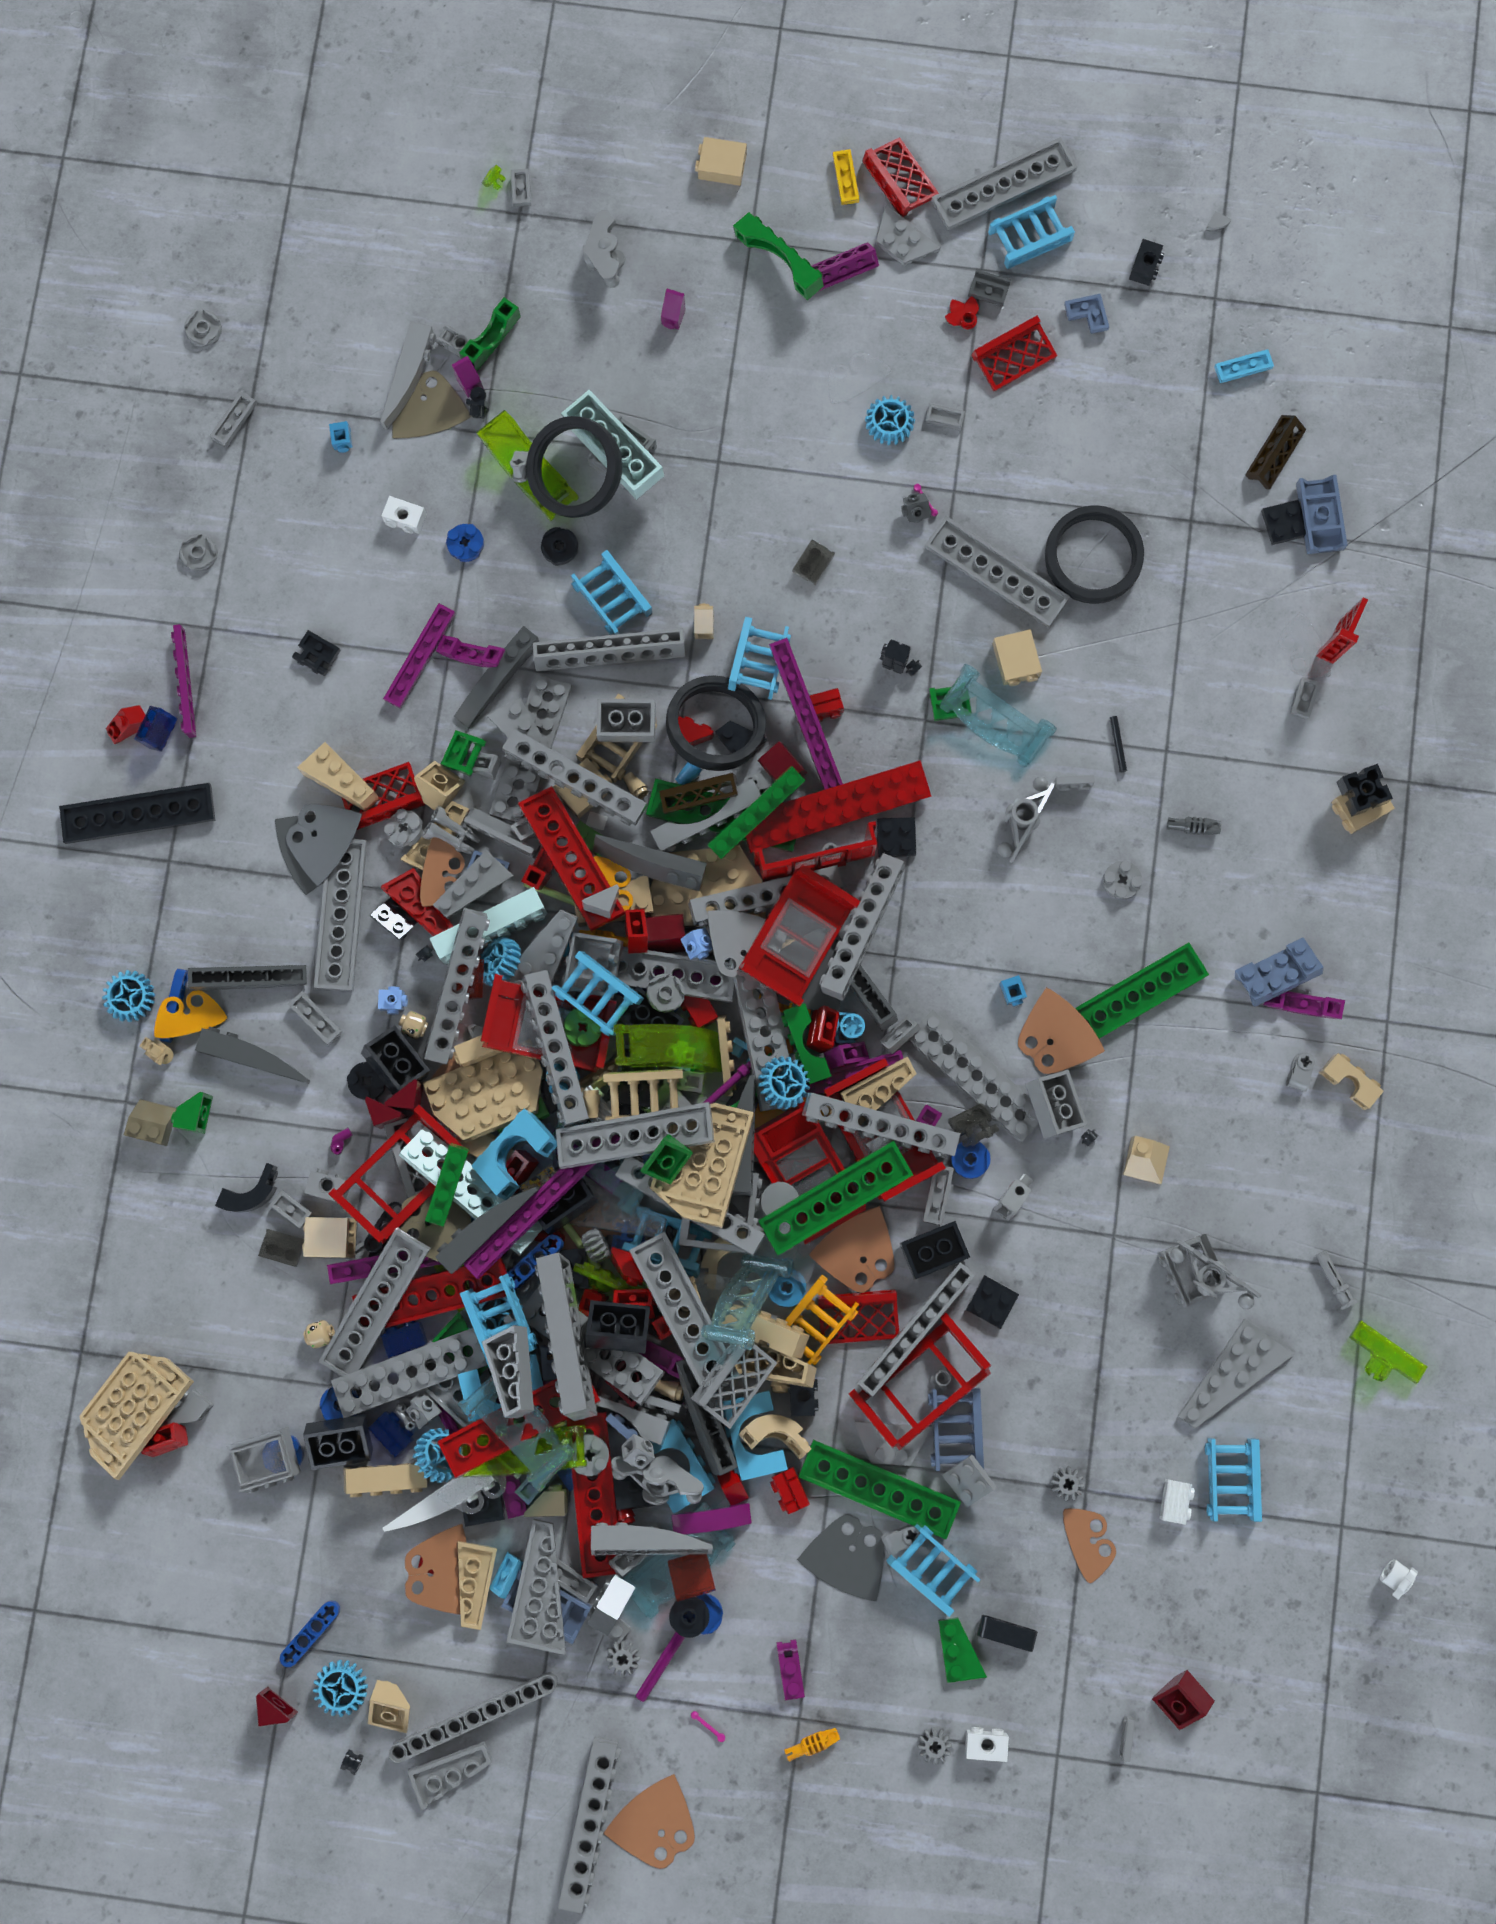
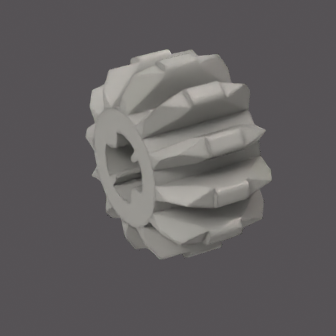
M595 1228L582 1235L583 1247L591 1261L598 1263L610 1257L611 1250L600 1230Z
M1067 1466L1066 1473L1060 1467L1061 1475L1054 1472L1053 1475L1057 1477V1480H1050L1051 1484L1057 1485L1051 1490L1053 1492L1059 1491L1056 1496L1057 1498H1061L1064 1494V1501L1069 1500V1495L1072 1500H1076L1074 1493L1082 1495L1078 1488H1085V1484L1079 1483L1084 1477H1076L1079 1471L1075 1469L1072 1472L1070 1466ZM1066 1479L1069 1481L1072 1480L1069 1489L1065 1486L1063 1487V1485L1066 1483Z
M625 1641L621 1642V1647L614 1643L615 1650L611 1648L608 1650V1653L612 1656L606 1657V1661L612 1662L608 1665V1669L615 1667L614 1675L620 1670L621 1677L625 1676V1670H627L628 1674L632 1675V1668L638 1669L639 1666L635 1661H640V1656H634L638 1653V1648L631 1650L633 1646L631 1642L628 1647H625ZM625 1654L627 1656L626 1660L629 1661L621 1663L618 1656L622 1657Z
M932 1727V1734H929L928 1730H924L926 1738L919 1736V1740L923 1743L917 1744L918 1749H923L919 1753L920 1756H926L925 1760L927 1763L932 1758L934 1764L938 1763L937 1758L945 1762L943 1754L950 1756L951 1753L947 1749L952 1748V1744L947 1742L950 1739L949 1735L943 1736L944 1731L942 1729L936 1734L935 1727ZM933 1742H937L938 1745L940 1744V1746H936V1750L930 1747L933 1745Z

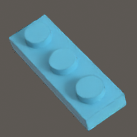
M1267 349L1217 363L1214 368L1219 382L1224 383L1273 369L1274 364Z

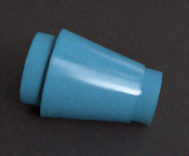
M687 762L675 780L680 785L688 784L699 777L703 770Z

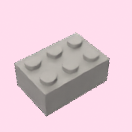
M597 699L596 736L598 742H655V699Z
M1069 1070L1026 1083L1044 1139L1087 1126Z

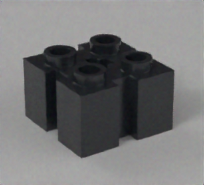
M1378 763L1364 768L1358 774L1353 772L1345 775L1336 782L1342 796H1348L1349 800L1345 804L1351 817L1366 812L1370 807L1374 809L1385 805L1393 799L1387 784L1382 786L1380 782L1384 777Z

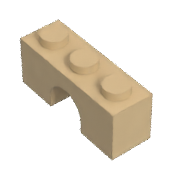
M1339 1053L1333 1055L1319 1073L1333 1085L1338 1084L1344 1077L1351 1079L1355 1085V1090L1349 1098L1363 1110L1370 1109L1384 1092L1380 1088L1381 1085L1376 1080H1370L1365 1076L1366 1073L1363 1069L1353 1066L1350 1063L1351 1060L1346 1055Z

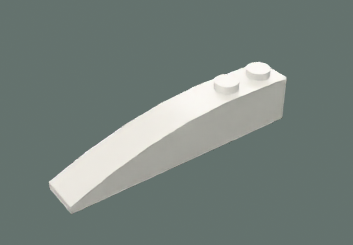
M487 1462L457 1479H452L382 1529L385 1532L411 1526L446 1513L466 1501L471 1503L479 1497L477 1493L483 1489L486 1492L494 1487V1482L498 1477Z

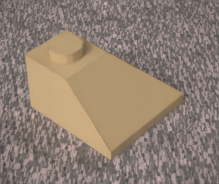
M436 761L432 762L414 777L423 802L433 810L438 806L445 809L465 783L463 779Z
M1139 1136L1131 1137L1123 1175L1162 1184L1170 1146Z
M377 1680L370 1698L368 1724L407 1733L410 1715L409 1703L397 1684Z

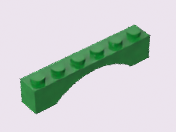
M748 212L733 225L735 237L746 247L767 250L780 257L788 265L793 274L795 290L807 301L824 287L822 273L818 269L812 268L808 260L802 259L794 248L787 246L784 239L778 238L769 226L763 225L758 216L754 217Z
M790 766L707 845L722 859L806 780L793 766Z

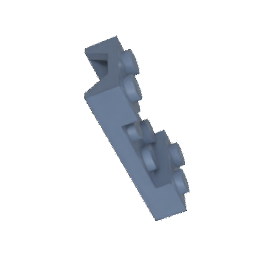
M1337 475L1313 481L1299 478L1296 488L1298 500L1301 501L1307 554L1344 551L1348 544Z
M1304 937L1286 945L1285 950L1256 964L1251 962L1236 969L1235 979L1242 982L1249 993L1252 1005L1256 1007L1322 975L1324 967Z
M522 1568L501 1606L512 1613ZM560 1590L565 1641L573 1644L592 1605Z

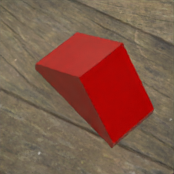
M735 1469L723 1475H717L730 1505H736L749 1498L737 1473L735 1474Z

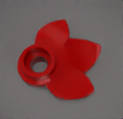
M971 296L965 304L952 299L950 302L951 313L945 315L946 321L953 326H961L967 330L974 328L977 324L976 314L979 311L976 299ZM969 319L971 322L967 323L965 320Z

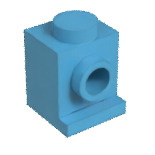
M348 422L329 424L331 443L334 450L344 453L349 451V448H353L351 428Z
M1020 975L999 983L1007 1005L1012 1004L1014 1007L1024 1003L1023 1000L1027 998ZM1010 990H1015L1016 996H1011Z

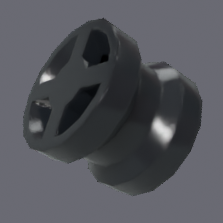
M349 1749L340 1769H347L351 1774L356 1775L364 1755H356L353 1753V1750Z

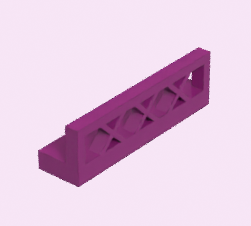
M867 242L816 263L811 267L818 269L823 275L824 287L819 290L821 291L879 266L875 248Z

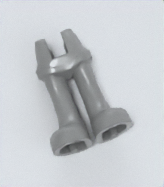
M438 806L431 816V821L447 827L457 833L458 837L451 835L433 822L427 824L422 837L428 840L433 837L439 838L455 847L456 851L473 855L474 849L463 843V840L467 838L479 844L481 839L470 828H465L451 820L446 815L445 809Z

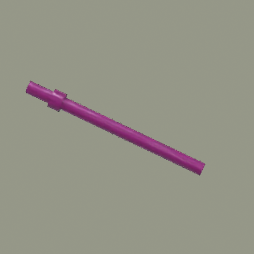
M750 1060L745 1065L742 1064L737 1069V1072L703 1103H715L742 1077L745 1078L749 1075L751 1070Z

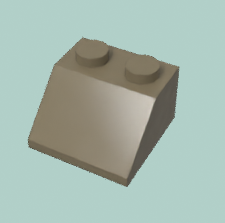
M140 1099L128 1117L124 1136L167 1146L173 1126L171 1117L173 1112H176V1108Z
M562 1484L549 1486L525 1511L524 1517L565 1516L568 1513V1489L563 1488Z

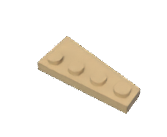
M727 1014L719 1015L717 1019L723 1083L730 1079L732 1071H735L734 1059L731 1060L730 1052H733L732 1040L729 1041L728 1033H731L730 1021H727ZM736 1084L725 1093V1096H733V1090H737Z
M905 1057L839 1092L844 1102L877 1110L917 1073L909 1058ZM860 1116L858 1119V1124L861 1126L866 1120V1118L864 1116Z
M458 1541L461 1627L481 1630L497 1552L496 1547Z

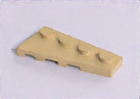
M451 801L445 808L446 815L461 826L470 811L454 801ZM434 822V824L438 825L441 829L445 830L446 832L450 833L455 837L457 836V833L453 832L452 830L448 829L443 825ZM421 837L400 860L423 871L427 851L433 838L428 840Z

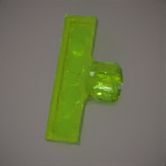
M586 1262L583 1265L576 1263L573 1271L588 1277L591 1288L598 1292L606 1293L611 1289H643L639 1286L630 1287L626 1285V1280L619 1277L615 1279L614 1274L610 1270L603 1268L594 1270L595 1266Z
M1362 1320L1358 1321L1349 1336L1350 1339L1370 1352L1371 1357L1365 1366V1372L1369 1376L1371 1373H1374L1373 1379L1377 1381L1387 1380L1394 1369L1417 1384L1428 1367Z

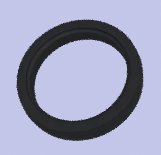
M578 416L562 417L546 425L533 440L527 456V479L535 498L549 511L570 518L589 516L605 507L618 489L622 475L620 449L611 433L594 420ZM571 429H585L591 432L602 444L607 459V472L600 490L594 497L585 503L568 506L555 500L546 489L542 478V460L547 447L556 436Z
M1099 505L1080 507L1064 515L1051 530L1045 547L1047 572L1055 586L1069 595L1070 598L1089 604L1109 602L1126 593L1138 579L1144 561L1142 537L1133 522L1121 512ZM1098 520L1115 526L1123 533L1131 548L1132 561L1128 573L1120 582L1104 589H1088L1075 584L1063 573L1057 558V545L1061 536L1071 526L1082 521Z
M703 676L687 682L675 693L667 709L666 731L671 745L684 760L705 770L725 771L745 764L758 751L765 735V713L757 696L742 683L740 685L737 684L735 691L728 690L730 678L724 676ZM714 691L728 694L739 700L746 707L752 718L753 735L750 741L742 749L727 755L707 754L693 747L684 738L678 724L679 710L688 699L699 693Z

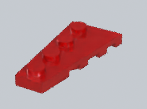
M414 868L381 885V889L432 936L453 927L449 919L433 905L422 906L420 899L421 878Z

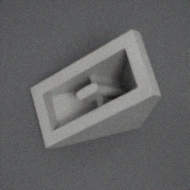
M479 753L472 769L473 773L495 780L501 761L495 754Z
M614 885L583 899L582 905L584 910L611 918L619 897V886Z

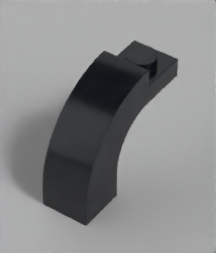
M266 1163L258 1184L249 1192L236 1193L222 1188L215 1206L226 1211L240 1213L260 1208L272 1198L277 1190V1187L272 1186L271 1182H274L277 1178L278 1171L276 1170L278 1167Z

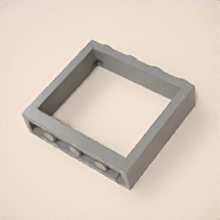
M753 1173V1196H750L747 1224L750 1226L753 1223L758 1225L755 1211L760 1208V1198H757L758 1190H762L763 1180L759 1178L760 1175L758 1173ZM682 1217L679 1238L680 1246L746 1253L730 1244L689 1240L691 1220Z

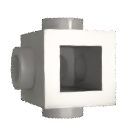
M428 1393L422 1397L420 1395L414 1397L410 1401L411 1405L406 1409L410 1419L415 1422L419 1429L431 1422L442 1412Z
M633 1434L621 1446L623 1461L641 1470L655 1458L653 1443L636 1434Z

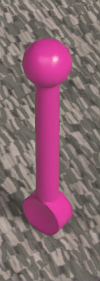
M915 484L914 491L922 494L921 485ZM929 502L931 515L937 516L938 511Z
M693 1711L691 1713V1718L697 1719L716 1735L719 1742L725 1741V1735L718 1733L699 1717L698 1712Z

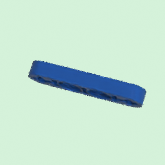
M178 968L175 971L169 997H178L183 1002L188 982V970ZM170 1001L167 1003L166 1009L170 1013H175L178 1011L179 1005L176 1001ZM174 1037L160 1038V1041L171 1043Z
M549 1235L507 1272L512 1279L516 1275L522 1279L521 1281L520 1279L514 1280L515 1291L536 1273V1252L541 1251L544 1256L549 1255L543 1246L548 1248L552 1244L551 1239L558 1241L556 1243L557 1248L551 1247L548 1251L551 1254L561 1251L564 1242L560 1236ZM523 1264H527L530 1268L529 1273L525 1276L520 1272Z
M331 1600L323 1604L282 1651L280 1662L283 1666H294L340 1613V1606L336 1601ZM326 1606H334L333 1612L335 1614L331 1613L326 1617V1620L321 1617L328 1611ZM318 1620L322 1623L321 1631L316 1632L312 1629L313 1621ZM300 1636L308 1638L307 1647H301L298 1644ZM294 1649L298 1650L292 1657L294 1661L290 1660L287 1662L285 1660L287 1658L286 1653L290 1654Z

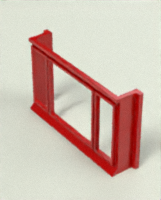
M420 1105L413 1110L414 1114L337 1190L333 1188L328 1193L379 1243L382 1242L384 1244L391 1237L394 1230L400 1228L434 1193L436 1186L430 1182L397 1214L360 1178L400 1139L408 1145L411 1139L406 1133L418 1121L448 1146L450 1143L463 1146ZM422 1151V1154L425 1157H429L424 1151ZM355 1183L393 1218L381 1231L376 1229L343 1197Z
M946 1312L940 1317L943 1323L915 1346L880 1388L913 1427L899 1440L894 1437L867 1404L866 1400L870 1396L864 1390L857 1393L853 1389L848 1393L892 1448L897 1447L899 1451L991 1374L989 1370L991 1364ZM948 1332L951 1333L981 1368V1371L968 1382L961 1377L934 1345ZM930 1348L962 1387L917 1424L886 1384Z

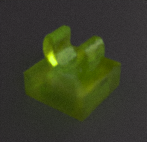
M497 165L490 168L482 184L485 187L492 185L494 189H500L501 186L497 183V179L501 182L506 180L500 174L502 169Z

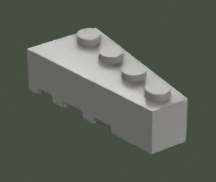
M513 1325L482 1341L504 1417L518 1419L534 1411L527 1327Z

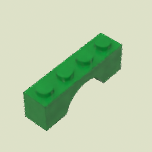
M503 297L493 310L490 322L485 330L477 338L470 339L459 352L460 358L468 356L477 372L521 318L519 307Z
M806 1004L784 1010V1015L781 1016L784 1027L788 1026L790 1034L787 1036L790 1045H795L797 1051L794 1053L795 1059L798 1060V1064L804 1065L803 1072L808 1071V1074L805 1075V1078L811 1079L808 1084L811 1085L830 1078L831 1074L825 1058L811 1055L803 1044V1032L812 1022Z
M450 1143L425 1221L444 1227L470 1150L469 1148Z

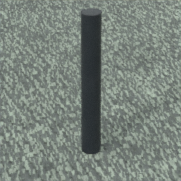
M1112 716L1110 717L1119 770L1120 772H1126L1127 766L1118 717Z

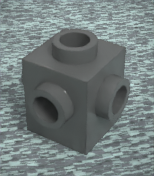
M925 493L911 494L903 498L904 505L901 506L903 517L906 516L909 522L916 523L931 517L929 500Z

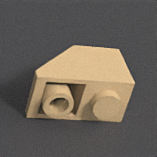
M702 603L694 606L695 639H714L713 606Z

